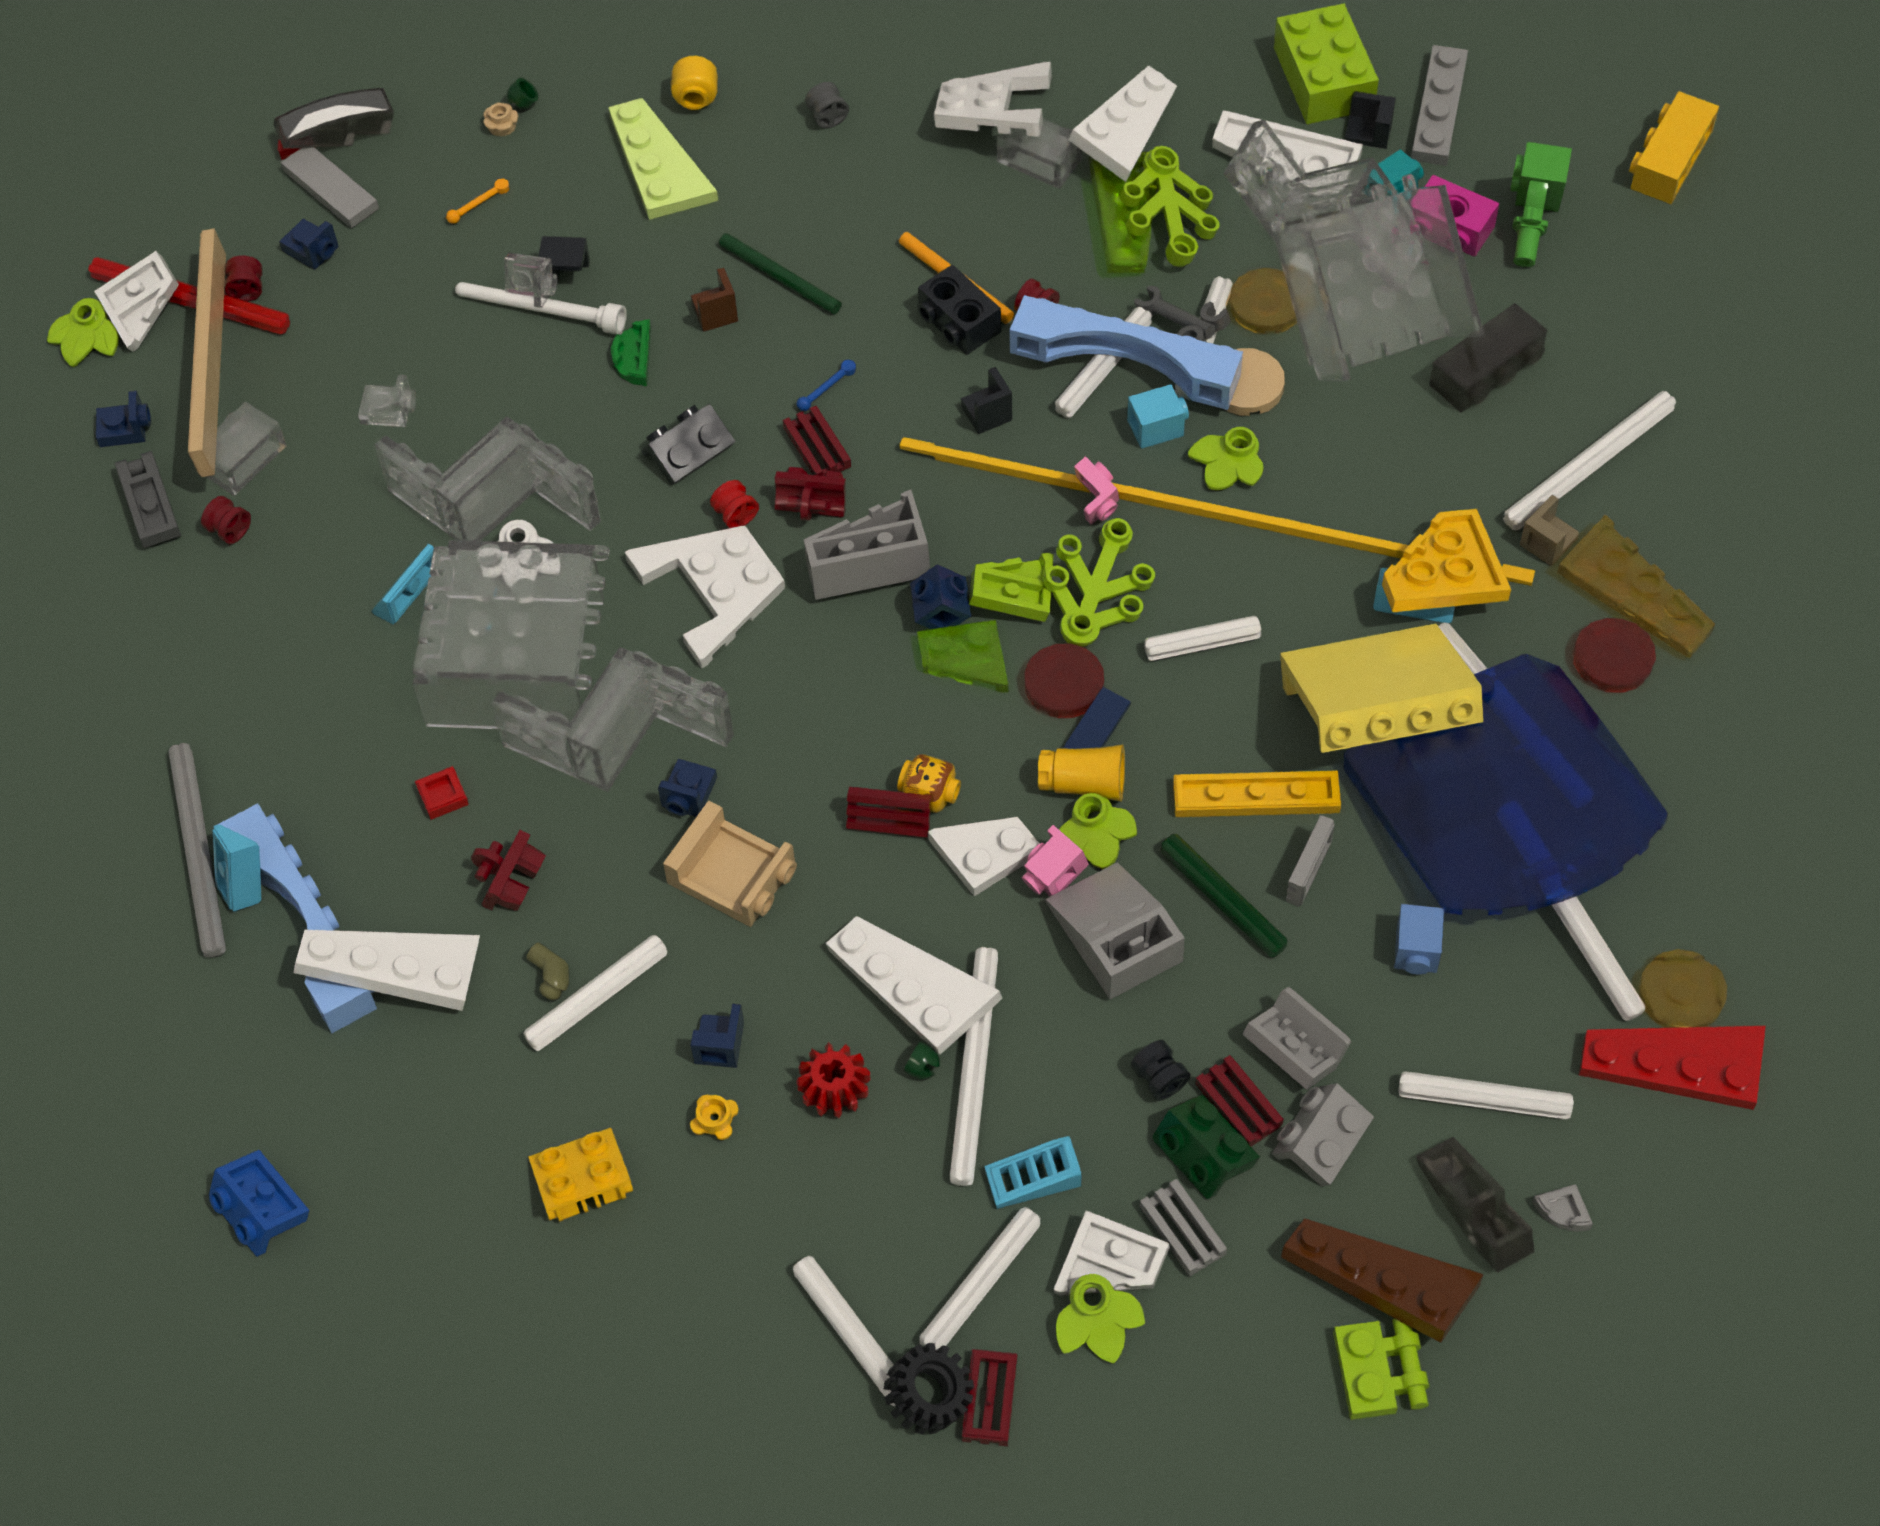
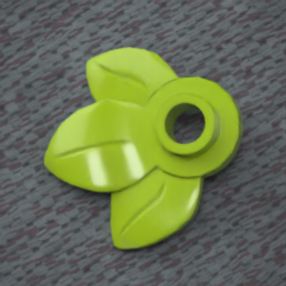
M85 298L78 301L72 307L69 314L63 315L54 321L49 329L47 342L53 345L61 344V353L64 359L74 368L93 348L104 355L114 356L118 346V331L113 323L107 320V313L101 302L94 298ZM92 311L88 318L83 319L85 314Z
M1234 427L1224 436L1207 435L1198 440L1188 452L1189 458L1207 465L1205 468V484L1211 490L1227 489L1238 479L1246 485L1253 486L1263 474V462L1257 455L1259 441L1255 434L1246 427Z
M1087 793L1078 798L1072 810V818L1059 829L1083 850L1086 859L1093 866L1100 869L1113 865L1118 858L1120 850L1119 840L1131 839L1137 835V825L1131 813L1126 809L1112 807L1107 798L1096 793ZM1094 811L1100 812L1095 818L1087 819L1090 813Z
M1087 1274L1078 1278L1071 1288V1303L1057 1317L1056 1337L1060 1349L1065 1354L1076 1350L1086 1343L1098 1357L1109 1363H1115L1124 1348L1125 1328L1132 1329L1145 1324L1143 1309L1133 1295L1114 1290L1112 1284L1105 1277L1098 1274ZM1090 1288H1096L1101 1293V1301L1095 1306L1088 1305L1084 1300V1294Z

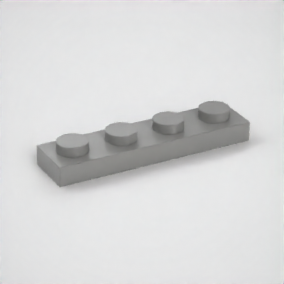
M1433 45L1411 159H1415L1418 162L1447 166L1468 50Z

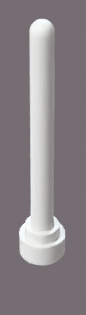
M460 282L455 287V292L460 297L596 323L597 327L602 328L605 333L620 335L626 323L627 311L624 305L608 303L606 306L601 305L599 308L465 282Z

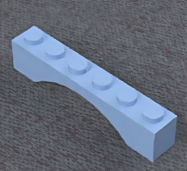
M1024 295L1010 328V353L1042 362L1081 354H1107L1128 358L1146 364L1166 375L1184 391L1191 401L1226 410L1230 406L1241 376L1243 351L1232 349L1226 345H1216L1196 340L1191 336H1181L1161 331L1152 326L1146 327L1126 322L1117 317H1107L1091 313L1082 308L1060 305L1043 298L1037 299Z
M257 803L219 823L255 841L259 845L261 884L279 893L292 904L305 920L307 930L334 931L340 927L329 906L327 905L321 909L316 899L321 897V894L312 877L307 875L302 878L297 868L303 866L292 844L284 847L279 838L285 834L274 814L266 817ZM309 976L305 978L304 983L312 1001L331 1033L377 1009L371 995L376 991Z

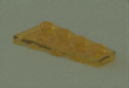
M1605 514L1561 561L1557 573L1690 659L1712 634L1715 623L1681 589L1675 590L1664 579L1665 573L1656 564L1651 566L1638 553L1639 547L1629 537L1624 539L1614 529L1615 523Z

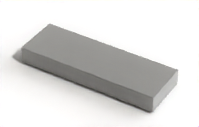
M310 143L281 162L283 171L350 228H353L379 209L378 202L372 195Z

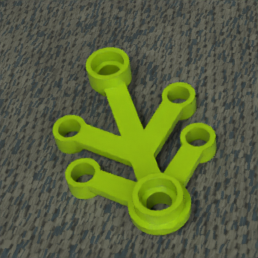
M1157 146L1145 155L1143 160L1145 170L1135 180L1124 184L1119 197L1121 202L1129 207L1138 206L1144 195V190L1157 180L1159 191L1140 210L1130 213L1126 222V229L1132 235H1144L1151 220L1163 209L1169 235V242L1165 249L1167 260L1173 266L1183 267L1190 264L1198 250V243L1192 236L1184 233L1180 213L1196 224L1195 232L1203 239L1214 238L1220 223L1215 216L1202 211L1209 207L1213 199L1212 191L1206 186L1199 185L1179 170V158L1174 150L1166 146ZM1174 184L1190 194L1188 200L1174 189Z
M1115 518L1103 525L1099 535V543L1103 549L1092 576L1079 554L1082 548L1081 541L1074 535H1064L1058 542L1056 554L1061 560L1065 561L1083 595L1080 607L1067 588L1069 573L1064 567L1052 566L1045 574L1044 586L1053 593L1064 614L1060 623L1061 634L1064 640L1073 647H1085L1092 644L1097 639L1100 629L1123 621L1134 622L1138 620L1143 610V602L1139 597L1126 595L1121 599L1118 607L1095 613L1099 602L1134 590H1148L1155 579L1154 569L1148 564L1141 563L1133 568L1131 574L1107 582L1117 554L1127 550L1133 536L1130 525L1123 519ZM1112 530L1118 531L1122 535H1116ZM1069 545L1073 547L1075 551H1067L1063 548V546ZM1137 574L1145 575L1148 580H1140ZM1057 576L1061 578L1062 582H1054L1050 577ZM1131 605L1136 611L1130 612L1124 606ZM1075 623L1084 625L1086 629L1078 628Z

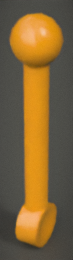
M503 178L496 180L494 183L495 187L458 210H449L446 213L447 221L455 224L460 220V216L497 193H507L509 191V182Z

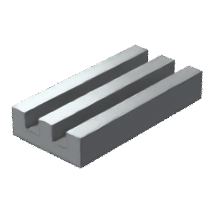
M1320 815L1288 881L1289 887L1287 889L1286 902L1298 907L1300 904H1303L1332 843L1335 827L1333 819Z
M1177 1179L1170 1182L1169 1187L1166 1189L1160 1188L1155 1191L1154 1196L1151 1198L1145 1197L1140 1200L1141 1210L1163 1241L1169 1243V1249L1189 1277L1227 1254V1247ZM1174 1197L1212 1249L1211 1252H1208L1171 1201V1198ZM1162 1205L1199 1257L1198 1260H1192L1156 1207Z

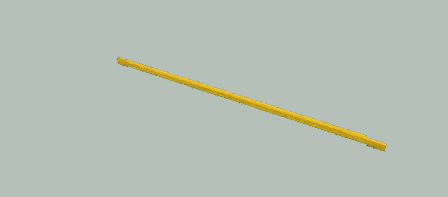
M907 437L902 438L899 445L902 450L934 456L937 461L1091 493L1074 474L936 446L934 443ZM1112 483L1118 489L1119 499L1396 558H1402L1404 550L1409 546L1301 523L1299 521ZM1503 564L1502 569L1507 581L1532 586L1535 570Z

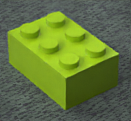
M1345 3L1276 18L1274 50L1306 125L1349 116L1351 98L1354 91L1377 95L1379 79Z

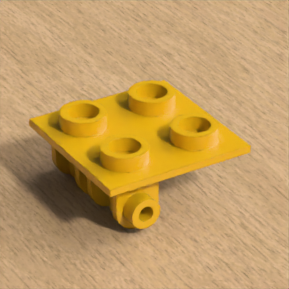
M612 1128L593 1132L577 1140L557 1147H550L542 1152L528 1156L549 1220L558 1218L559 1222L564 1221L563 1219L580 1214L576 1203L581 1201L584 1212H589L585 1199L591 1197L594 1198L597 1208H600L599 1194H602L605 1204L619 1199H626V1193L634 1191Z

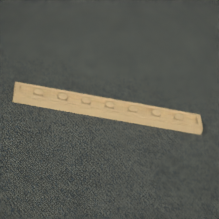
M215 229L202 230V233H200L188 454L201 477L215 475L226 253Z

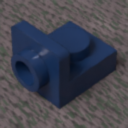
M304 218L279 241L283 252L313 270L329 259L339 247L332 224L324 221L317 227Z
M137 390L129 391L128 405L96 408V439L100 447L146 442L145 427L151 426V414L148 404H142Z
M677 759L669 780H661L658 786L661 806L675 815L685 816L688 814L697 817L706 805L717 780L716 769Z

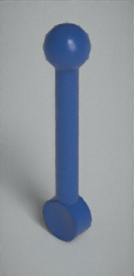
M844 360L841 363V369L807 397H800L797 400V408L800 411L809 410L811 403L842 377L851 376L856 372L855 362Z

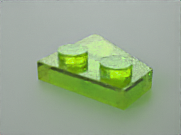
M996 620L917 631L923 673L941 678L952 677L957 682L972 685L973 681L994 685L997 692H1009Z

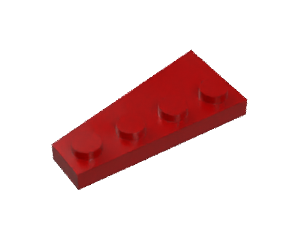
M1766 1026L1590 1029L1586 1031L1579 1075L1754 1110L1758 1098Z

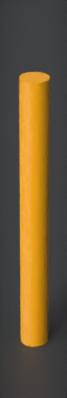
M909 232L901 235L899 244L937 273L951 265ZM968 278L1001 308V322L1008 324L1013 319L1014 312Z

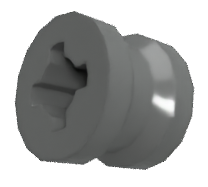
M819 83L812 87L805 97V104L814 113V119L820 127L832 128L844 121L849 113V106L840 97V91L834 83Z

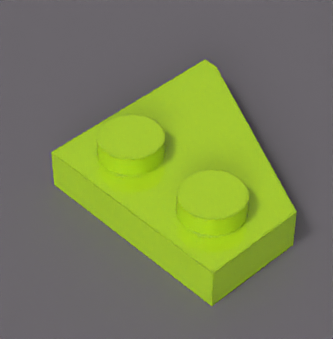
M1043 553L1039 560L1022 562L1021 558L1018 557L1006 559L1002 563L988 562L976 564L971 574L969 605L1045 622L1050 613L1051 592L1045 588L1043 581L1047 570L1053 566L1054 554Z

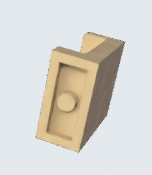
M708 801L666 858L663 866L669 885L752 927L759 915L763 917L768 913L774 902L775 892L781 884L786 885L791 880L797 863L795 862L793 845L784 842L778 848L724 819L722 807Z

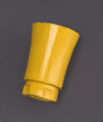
M1123 744L1101 748L1041 750L1038 760L1039 790H1055V793L1078 795L1096 793L1110 800L1122 801L1125 782V749Z

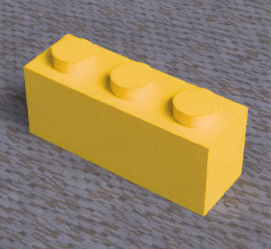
M1678 91L1671 104H1664L1658 117V128H1650L1644 141V152L1637 151L1632 160L1629 172L1633 173L1634 176L1630 189L1672 204L1713 132L1720 106Z

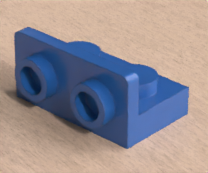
M260 1150L215 1169L209 1191L210 1203L217 1213L222 1214L234 1228L238 1240L242 1244L247 1245L257 1257L266 1253L270 1238L307 1221L309 1209Z

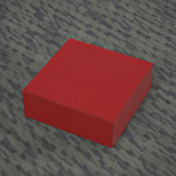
M453 766L415 781L431 820L469 805Z

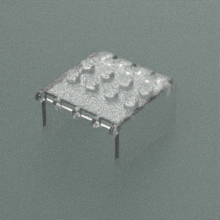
M1410 173L1402 177L1405 191L1387 197L1382 185L1379 183L1371 186L1374 201L1351 208L1349 199L1344 194L1336 199L1339 209L1337 213L1316 219L1311 206L1303 207L1302 216L1304 223L1284 229L1280 216L1270 219L1309 365H1314L1318 380H1350L1351 377L1345 355L1348 354L1352 367H1356L1382 358L1380 343H1382L1387 356L1417 346L1414 332H1416L1418 340L1422 345L1447 337V334L1449 337H1480L1484 335L1446 185L1417 188L1414 176Z
M449 540L448 547H435L429 572L432 577L428 579L424 602L425 611L422 613L418 637L420 645L416 648L413 674L418 676L414 677L413 686L426 726L586 732L587 724L579 690L590 689L592 678L585 674H578L580 659H592L596 655V646L590 643H582L585 624L595 625L600 622V611L587 609V605H603L604 603L602 590L605 588L606 580L599 575L596 561L607 560L610 549L604 545Z

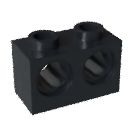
M953 264L918 287V311L923 320L928 324L933 323L942 332L950 345H956L966 355L1001 333V308Z

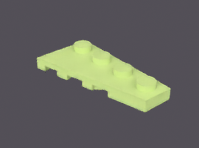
M643 98L608 107L610 119L649 220L718 201L717 190Z

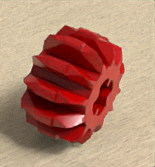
M829 1042L825 1046V1053L823 1054L811 1049L809 1053L810 1061L800 1062L799 1074L801 1077L796 1080L798 1091L804 1093L802 1096L803 1103L807 1107L816 1105L817 1113L821 1117L828 1109H833L834 1115L840 1118L842 1108L845 1106L856 1112L858 1108L857 1099L867 1098L869 1091L866 1084L871 1080L869 1069L863 1067V1056L860 1053L851 1056L850 1047L847 1044L838 1052L834 1051L832 1044Z

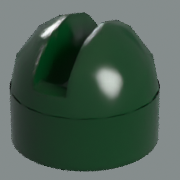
M518 78L507 90L508 103L512 104L514 102L516 104L515 109L525 110L531 107L539 98L535 87L524 78Z
M920 1041L903 1071L914 1078L921 1080L929 1079L935 1073L927 1067L928 1064L940 1067V1058L932 1047Z

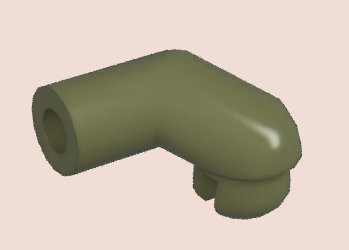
M538 942L529 950L527 960L543 970L544 981L539 986L540 993L550 1000H557L561 997L562 991H566L569 986V966L564 959Z

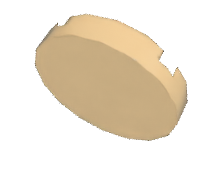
M1254 348L1235 349L1243 351L1241 376L1228 410H1224L1239 416H1250V412L1260 411L1259 414L1268 412L1279 403L1284 393L1285 378L1281 365L1266 352Z

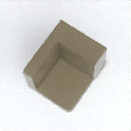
M1551 495L1525 522L1520 546L1550 566L1571 547L1579 536V532L1555 516L1559 499L1554 495Z

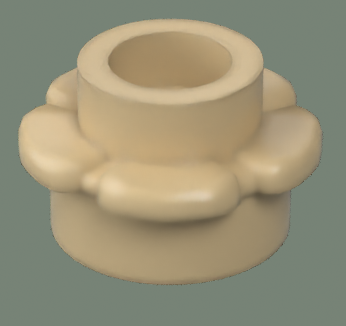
M493 104L483 114L485 127L495 136L509 135L516 128L518 113L516 110H512V106L509 104Z

